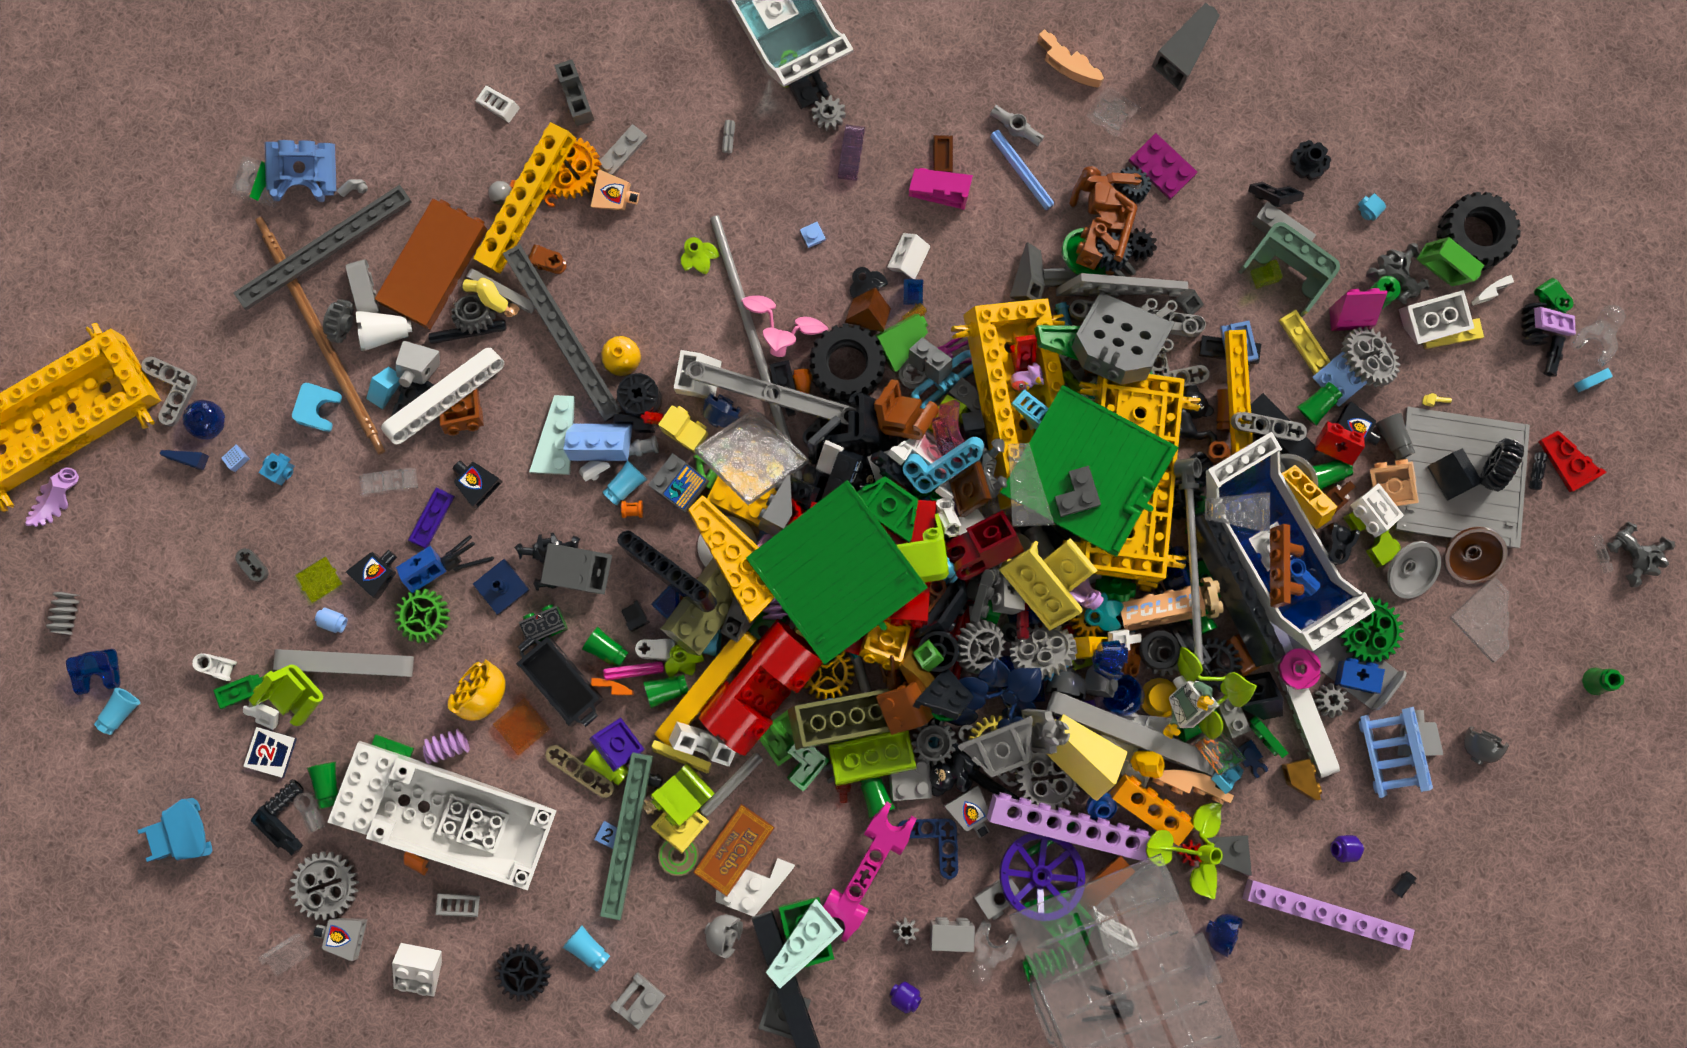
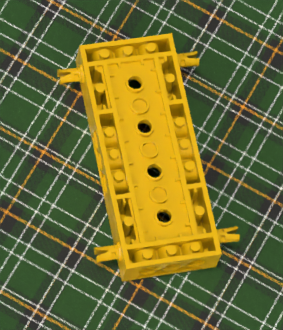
M1048 298L974 306L963 315L965 325L951 327V332H959L952 336L953 339L968 337L989 450L993 448L991 442L995 439H1002L1005 443L1004 453L999 452L995 457L997 462L994 477L996 480L1000 476L1008 480L1021 457L1019 447L1028 445L1036 429L1030 430L1026 419L1011 405L1022 391H1014L1011 386L1010 379L1015 372L1011 353L1005 350L1004 345L1005 343L1015 345V337L1035 334L1034 328L1037 325H1065V321H1056L1063 318V314L1051 316ZM1037 345L1036 363L1041 367L1044 385L1035 384L1029 390L1026 389V391L1049 408L1061 386H1065L1059 354L1040 348ZM1024 399L1020 404L1023 406L1027 400ZM1020 420H1023V421L1026 422V424H1027V429H1026V430H1022V429L1020 428V426H1019ZM999 491L997 496L1000 509L1022 506L1000 494Z
M93 323V330L86 327V331L91 337L90 341L0 393V446L6 445V452L0 455V510L2 512L8 511L7 506L14 507L6 492L133 417H137L143 429L149 428L147 422L154 425L155 422L152 420L147 409L159 403L161 399L146 373L142 370L138 359L123 335L111 328L102 333L98 323ZM106 383H110L111 390L107 393H103V385ZM75 403V412L69 414L68 406ZM36 424L41 425V431L38 434L33 433V427Z
M1149 374L1147 380L1122 385L1098 375L1097 384L1081 381L1079 387L1084 389H1080L1078 392L1079 394L1096 396L1095 402L1177 447L1179 444L1182 408L1199 411L1200 405L1196 404L1201 401L1200 398L1183 396L1185 379ZM1138 408L1142 409L1145 412V417L1138 418L1135 415V410ZM1178 450L1148 501V504L1153 506V511L1143 510L1132 529L1133 537L1127 538L1117 558L1082 538L1081 542H1074L1097 569L1094 574L1158 583L1166 579L1167 567L1185 568L1186 564L1176 562L1186 560L1185 556L1168 554L1175 487L1174 463L1177 460Z

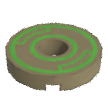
M666 840L663 841L659 848L658 860L665 872L673 876H683L696 867L699 860V850L694 841L684 851V859L682 861H676L673 858V852L677 849Z

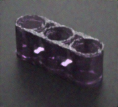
M848 124L845 126L838 179L858 180L863 136L865 134V127Z

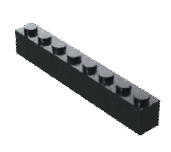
M1214 508L1195 514L1197 548L1213 581L1217 580L1219 583V593L1255 666L1260 667L1277 662L1285 655L1283 646L1257 597L1256 590L1253 588L1237 552L1232 546L1219 515Z

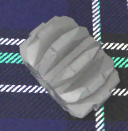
M1328 683L1327 687L1325 685L1320 686L1321 691H1315V695L1319 698L1313 700L1314 703L1319 702L1316 708L1317 710L1322 709V716L1328 714L1329 718H1334L1335 714L1341 716L1342 710L1348 709L1344 703L1350 700L1348 698L1344 699L1347 691L1340 692V685L1334 687L1333 683ZM1329 697H1333L1334 704H1330Z

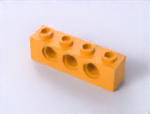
M1125 773L1111 790L1112 799L1155 830L1169 831L1173 836L1174 843L1179 846L1194 828L1191 821L1192 818L1186 812H1179L1174 809L1175 805L1169 800L1165 799L1163 801L1160 799L1158 793L1152 788L1148 787L1146 789L1141 785L1142 782L1134 775L1130 777ZM1134 793L1142 794L1139 799L1131 798ZM1151 805L1158 806L1155 811H1149L1148 808ZM1168 817L1175 818L1171 823L1165 822V819Z

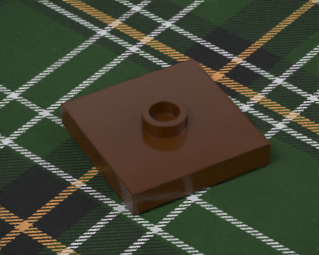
M981 462L973 463L949 480L959 517H966L992 499Z

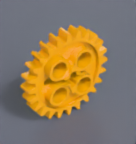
M579 138L578 141L576 140L566 157L567 162L579 175L580 180H577L563 163L551 183L549 191L556 193L559 198L563 194L565 199H568L569 194H571L575 199L576 193L583 196V190L590 192L589 185L595 187L593 180L597 179L596 173H598V170H601L597 166L602 164L598 159L600 156L588 141L584 143L582 138ZM575 152L572 157H569L571 153ZM583 166H586L585 170L580 171ZM568 178H571L570 182L565 183Z

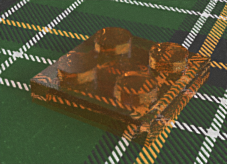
M526 698L522 699L493 723L517 755L522 754L550 730V727Z

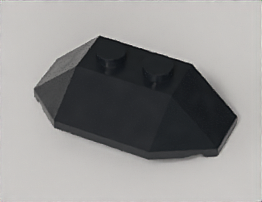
M957 578L954 583L946 585L944 594L928 614V625L916 628L911 638H923L933 631H946L950 633L956 625L955 619L958 615L962 616L967 609L965 604L968 602L965 580Z

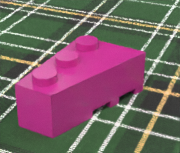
M915 168L908 196L965 210L973 175Z

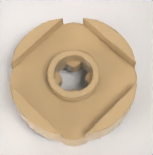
M1211 577L1201 578L1200 582H1204V586L1200 588L1205 608L1210 613L1206 614L1209 619L1219 616V613L1224 611L1222 601H1219L1217 594L1220 592L1219 583L1217 580L1213 581Z

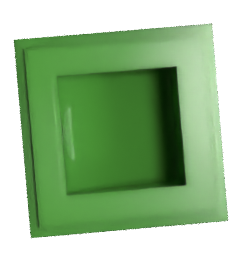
M929 640L913 652L921 667L928 672L944 660Z

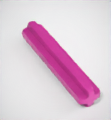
M659 661L604 669L603 674L605 680L658 674L664 672V665Z

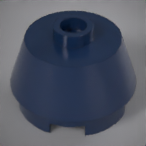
M711 391L708 397H705L702 415L712 426L717 428L720 426L727 429L740 418L739 414L742 408L738 406L736 409L733 407V401L721 394L715 397V393Z

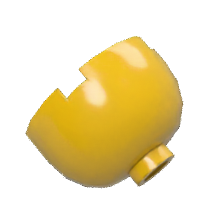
M616 336L609 339L603 345L601 358L603 365L610 373L617 376H626L637 369L641 360V353L637 344L630 338Z

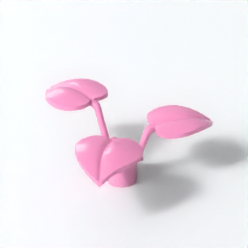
M749 296L741 299L743 306L754 313L767 312L769 314L770 328L763 330V337L771 347L770 353L773 356H785L787 346L793 345L796 342L794 334L798 330L808 335L820 334L825 330H829L822 322L811 317L797 318L795 320L797 326L794 327L791 333L774 328L772 309L776 308V304L771 299L764 296Z

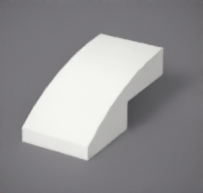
M1512 275L1491 284L1474 298L1472 305L1490 301L1498 296L1497 290L1506 288L1514 283Z

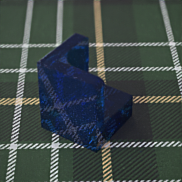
M904 279L903 305H923L924 280Z

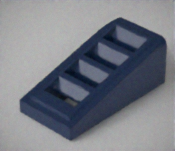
M160 451L161 456L199 470H204L209 458L208 455L202 452Z

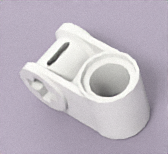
M644 639L636 644L635 651L642 659L667 661L670 658V649L675 646V641L672 639ZM644 644H647V647L650 648V651H647L646 654L640 651Z
M201 653L194 657L192 664L195 670L231 681L230 674L237 662L224 657ZM205 658L209 662L206 668L202 666V661Z

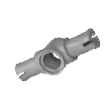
M997 104L990 113V116L1004 124L1003 126L1008 129L1011 136L1021 137L1022 139L1026 138L1037 147L1045 137L1031 128V125L1027 123L1026 117L1022 114H1010ZM1014 123H1018V124H1020L1022 127H1021V128H1015V127L1013 126V124H1014Z

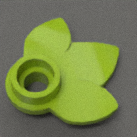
M691 237L684 244L685 252L681 256V265L685 271L694 267L697 271L707 274L710 269V259L718 258L719 252L713 244L703 243L699 238ZM692 243L697 244V250L693 251L690 245Z
M675 645L670 649V658L665 662V671L669 677L674 676L679 670L692 676L696 667L695 663L704 661V657L702 654L700 656L689 654L681 646Z

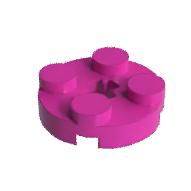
M1307 649L1289 650L1281 658L1277 666L1283 682L1293 689L1310 688L1320 678V660L1316 654ZM1296 664L1304 665L1305 669H1302L1304 670L1303 674L1296 672Z

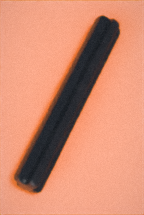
M505 320L494 321L493 325L487 324V330L482 328L480 333H477L476 330L472 334L468 330L463 333L461 328H454L429 333L428 338L431 344L502 332L507 329Z

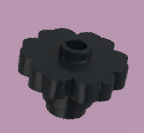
M1311 140L1301 142L1297 149H1294L1291 153L1290 164L1294 166L1293 173L1299 178L1307 176L1310 181L1321 178L1323 173L1330 167L1331 157L1326 155L1328 149L1320 142L1316 144Z

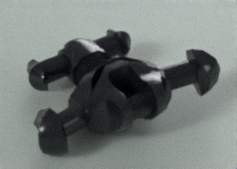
M554 532L551 533V538L543 539L542 534H539L537 542L532 548L523 547L521 543L517 544L514 548L519 555V560L523 555L533 556L532 559L539 560L544 565L548 543L578 548L580 538L573 536L571 541L563 543L557 539ZM536 578L533 582L536 591H539V588L542 587L551 589L558 587L540 583V580Z

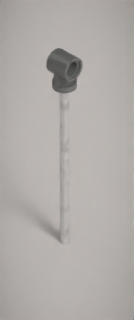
M1196 457L1176 460L1174 463V474L1178 480H1182V484L1178 485L1179 490H1185L1194 655L1203 664L1193 493L1194 489H1199V483H1195V478L1201 476L1202 465L1199 458Z

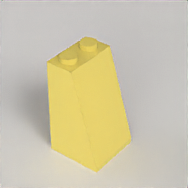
M1063 714L1058 721H1063L1068 725L1070 729L1065 730V733H1070V738L1065 745L1057 746V753L1047 755L1087 794L1097 801L1116 785L1127 751Z

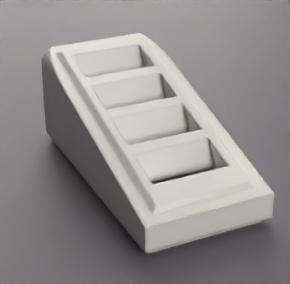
M485 86L475 100L478 104L508 123L520 109L513 100L488 86ZM491 93L492 96L490 97V99L488 100V102H487V103L484 102V101L486 100V98L489 96V94ZM498 98L495 104L491 106L495 99ZM503 102H505V103L503 104V106L501 107V109L498 110V108L500 107V105H501Z

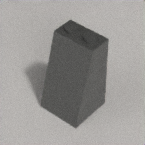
M1207 3L1158 51L1152 67L1179 91L1183 89L1220 16L1217 10Z

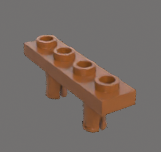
M1281 524L1270 529V607L1274 608L1291 604V595L1301 596L1304 593L1303 584L1290 582V555L1301 557L1304 553V547L1290 543V525Z

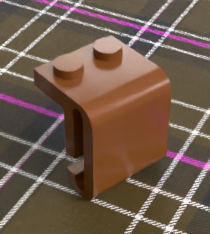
M893 379L884 387L882 394L874 403L879 428L884 434L915 440L923 438L939 413V408L932 401H929L924 409L920 408L922 405L921 399L901 396L899 380Z
M904 681L897 689L878 694L876 697L891 735L921 727L933 718L930 707L923 705L919 709L913 707L916 699L922 694L916 681L911 683Z

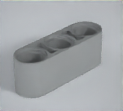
M363 259L346 264V271L357 312L380 313L381 309L378 308L377 304L379 303L375 300L377 294L376 290H373L372 287L374 283L371 272L368 271L370 267L367 260Z

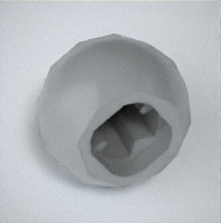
M504 181L492 183L488 190L489 199L494 204H504L506 197L512 190L511 186Z

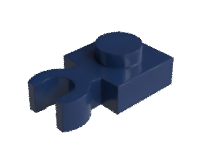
M1251 739L1233 750L1245 768L1248 766L1252 767L1251 773L1255 778L1260 777L1257 773L1258 767H1261L1264 772L1268 771L1267 766L1259 762V759L1263 756Z

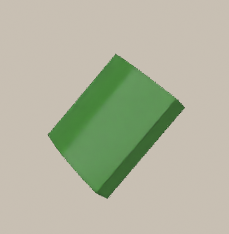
M788 710L774 719L773 724L760 738L761 743L778 767L793 757L786 751V748L794 740Z

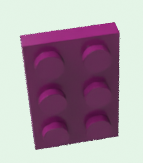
M1157 133L1128 160L1137 170L1139 168L1142 169V174L1146 172V177H1150V182L1169 200L1198 173Z

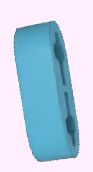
M1606 368L1575 383L1574 386L1579 393L1613 377L1609 368Z

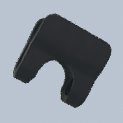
M1334 522L1323 528L1321 542L1328 553L1330 562L1336 566L1345 563L1349 559L1351 549L1359 538L1360 530L1350 531L1349 528Z

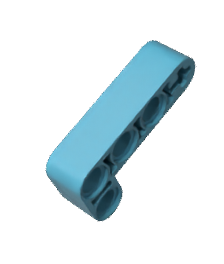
M971 437L930 465H927L920 455L910 454L903 465V472L917 491L928 493L978 461L982 456L984 443L978 437ZM958 457L962 459V462H955L953 458ZM909 463L916 464L917 468H911ZM943 468L946 472L940 473L937 469ZM921 479H927L930 483L925 484Z

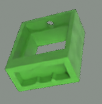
M1450 237L1426 243L1417 257L1420 263L1450 286L1476 281L1484 267V264Z

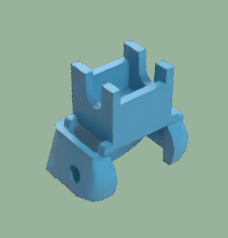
M181 799L167 810L162 811L161 822L138 830V834L146 833L152 856L146 858L147 862L156 859L160 860L171 855L178 861L206 856L212 853L211 842H206L203 823L198 813L201 808L196 799Z

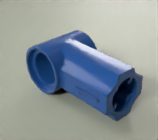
M1301 559L1290 560V581L1303 584L1304 594L1307 597L1312 596L1321 587L1320 583L1306 570L1305 563Z

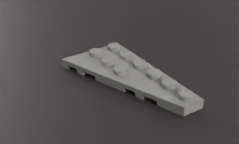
M1081 273L1057 287L1056 296H1099L1101 291L1112 297L1145 294L1180 296L1182 292L1188 290V282Z

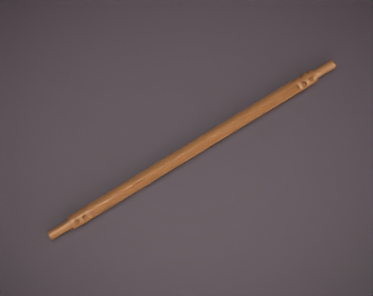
M258 217L255 221L263 234L262 239L277 265L286 257L274 234L269 231L263 217ZM297 278L287 284L294 300L366 437L371 440L378 455L384 453L385 449L377 436L378 431L331 342L327 339V335L324 334L323 327Z

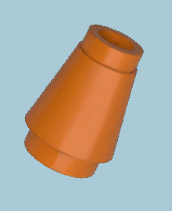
M794 370V375L792 376L796 391L810 394L812 377L810 370Z

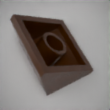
M875 287L853 299L845 323L884 332L891 308Z

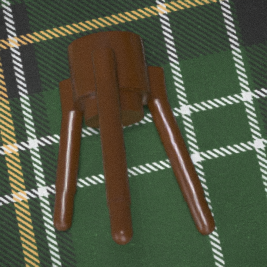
M908 644L906 646L904 656L908 650ZM893 655L890 656L891 671H887V674L882 664L878 663L883 683H886L887 689H897L903 683L902 681H905L902 671L895 670Z

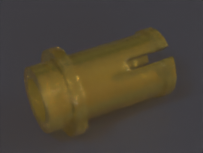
M922 303L915 304L913 309L901 317L903 320L914 314L924 317L927 310Z

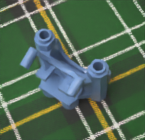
M291 140L264 142L266 190H269L273 201H280L287 189L294 185L309 187L318 202H324L325 196H334V192H336L335 144L318 143L315 145V141H298V144H295V141ZM297 161L303 162L305 165L304 172L296 173L293 169L294 163Z

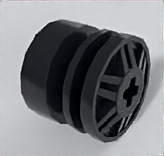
M642 373L630 374L619 383L617 389V400L627 415L641 419V415H644L645 411L658 413L660 410L662 395L655 381L648 375ZM641 392V393H642V397L638 396V397L636 398L634 394H635V393L639 394V393Z

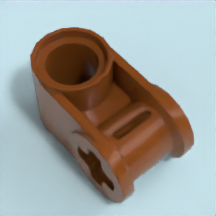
M533 245L528 258L534 268L536 266L539 270H545L554 274H561L566 270V261L560 253L540 245Z

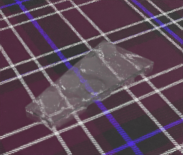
M1008 444L1012 527L1054 525L1030 444Z
M1270 492L1205 499V519L1270 533Z

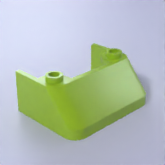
M939 513L935 514L936 528L927 529L923 533V541L897 545L924 583L943 580L949 575L944 534Z

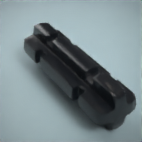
M1545 452L1535 453L1534 460L1536 462L1533 463L1532 481L1529 484V488L1532 490L1542 489L1543 482L1541 479H1544L1546 463L1544 462L1547 461L1548 454Z

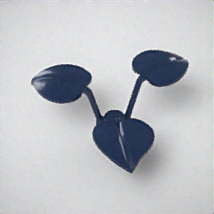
M995 658L991 664L980 671L978 678L987 683L988 692H994L997 689L1000 692L1002 690L1001 687L1008 686L1007 680L1011 672L1002 661ZM1000 695L1005 707H1007L1002 710V716L1005 719H1009L1008 714L1011 704L1006 703L1003 695ZM1019 700L1012 717H1022L1021 710L1036 709V706L1031 701L1023 702ZM966 708L957 720L946 722L957 726L971 725L978 719V714L975 712L978 709Z
M1041 668L1014 669L1008 676V688L987 695L989 688L982 679L965 677L958 681L974 696L972 702L967 707L969 709H980L985 705L986 699L1003 695L1006 703L1011 704L1008 714L1009 719H1001L998 723L999 729L1024 719L1019 716L1013 718L1014 709L1019 700L1030 702L1037 697L1041 688L1042 674Z

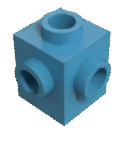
M271 453L264 459L263 466L258 473L282 486L292 476L295 466L289 463L291 459L284 454L276 455Z

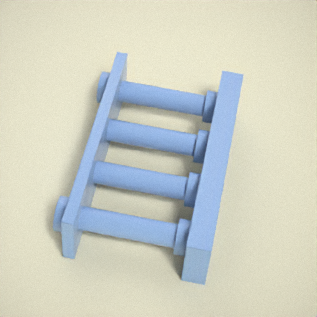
M1414 707L1402 709L1400 716L1370 721L1369 714L1361 716L1359 728L1365 735L1375 778L1373 788L1375 793H1378L1379 798L1385 797L1387 795L1386 790L1414 785L1420 787L1421 792L1433 789ZM1398 724L1406 726L1407 734L1405 736L1378 741L1374 740L1372 731L1374 728ZM1405 744L1411 747L1412 754L1409 757L1379 761L1377 749ZM1406 765L1415 766L1417 774L1414 777L1384 782L1381 769Z

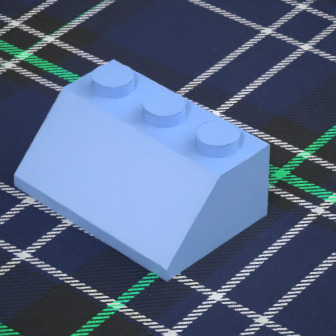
M573 424L566 431L564 451L570 461H628L633 425Z

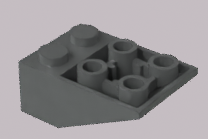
M548 543L540 583L605 595L612 555Z

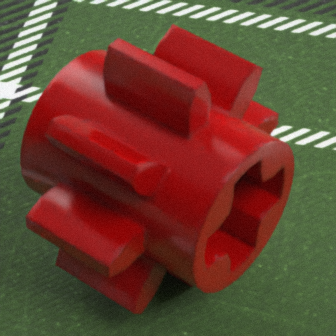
M1188 840V845L1180 844L1183 849L1198 851L1201 846L1200 843H1196L1193 846L1192 840ZM1177 852V854L1184 857L1181 860L1182 863L1189 860V865L1194 866V861L1202 862L1198 855L1188 856L1187 853Z

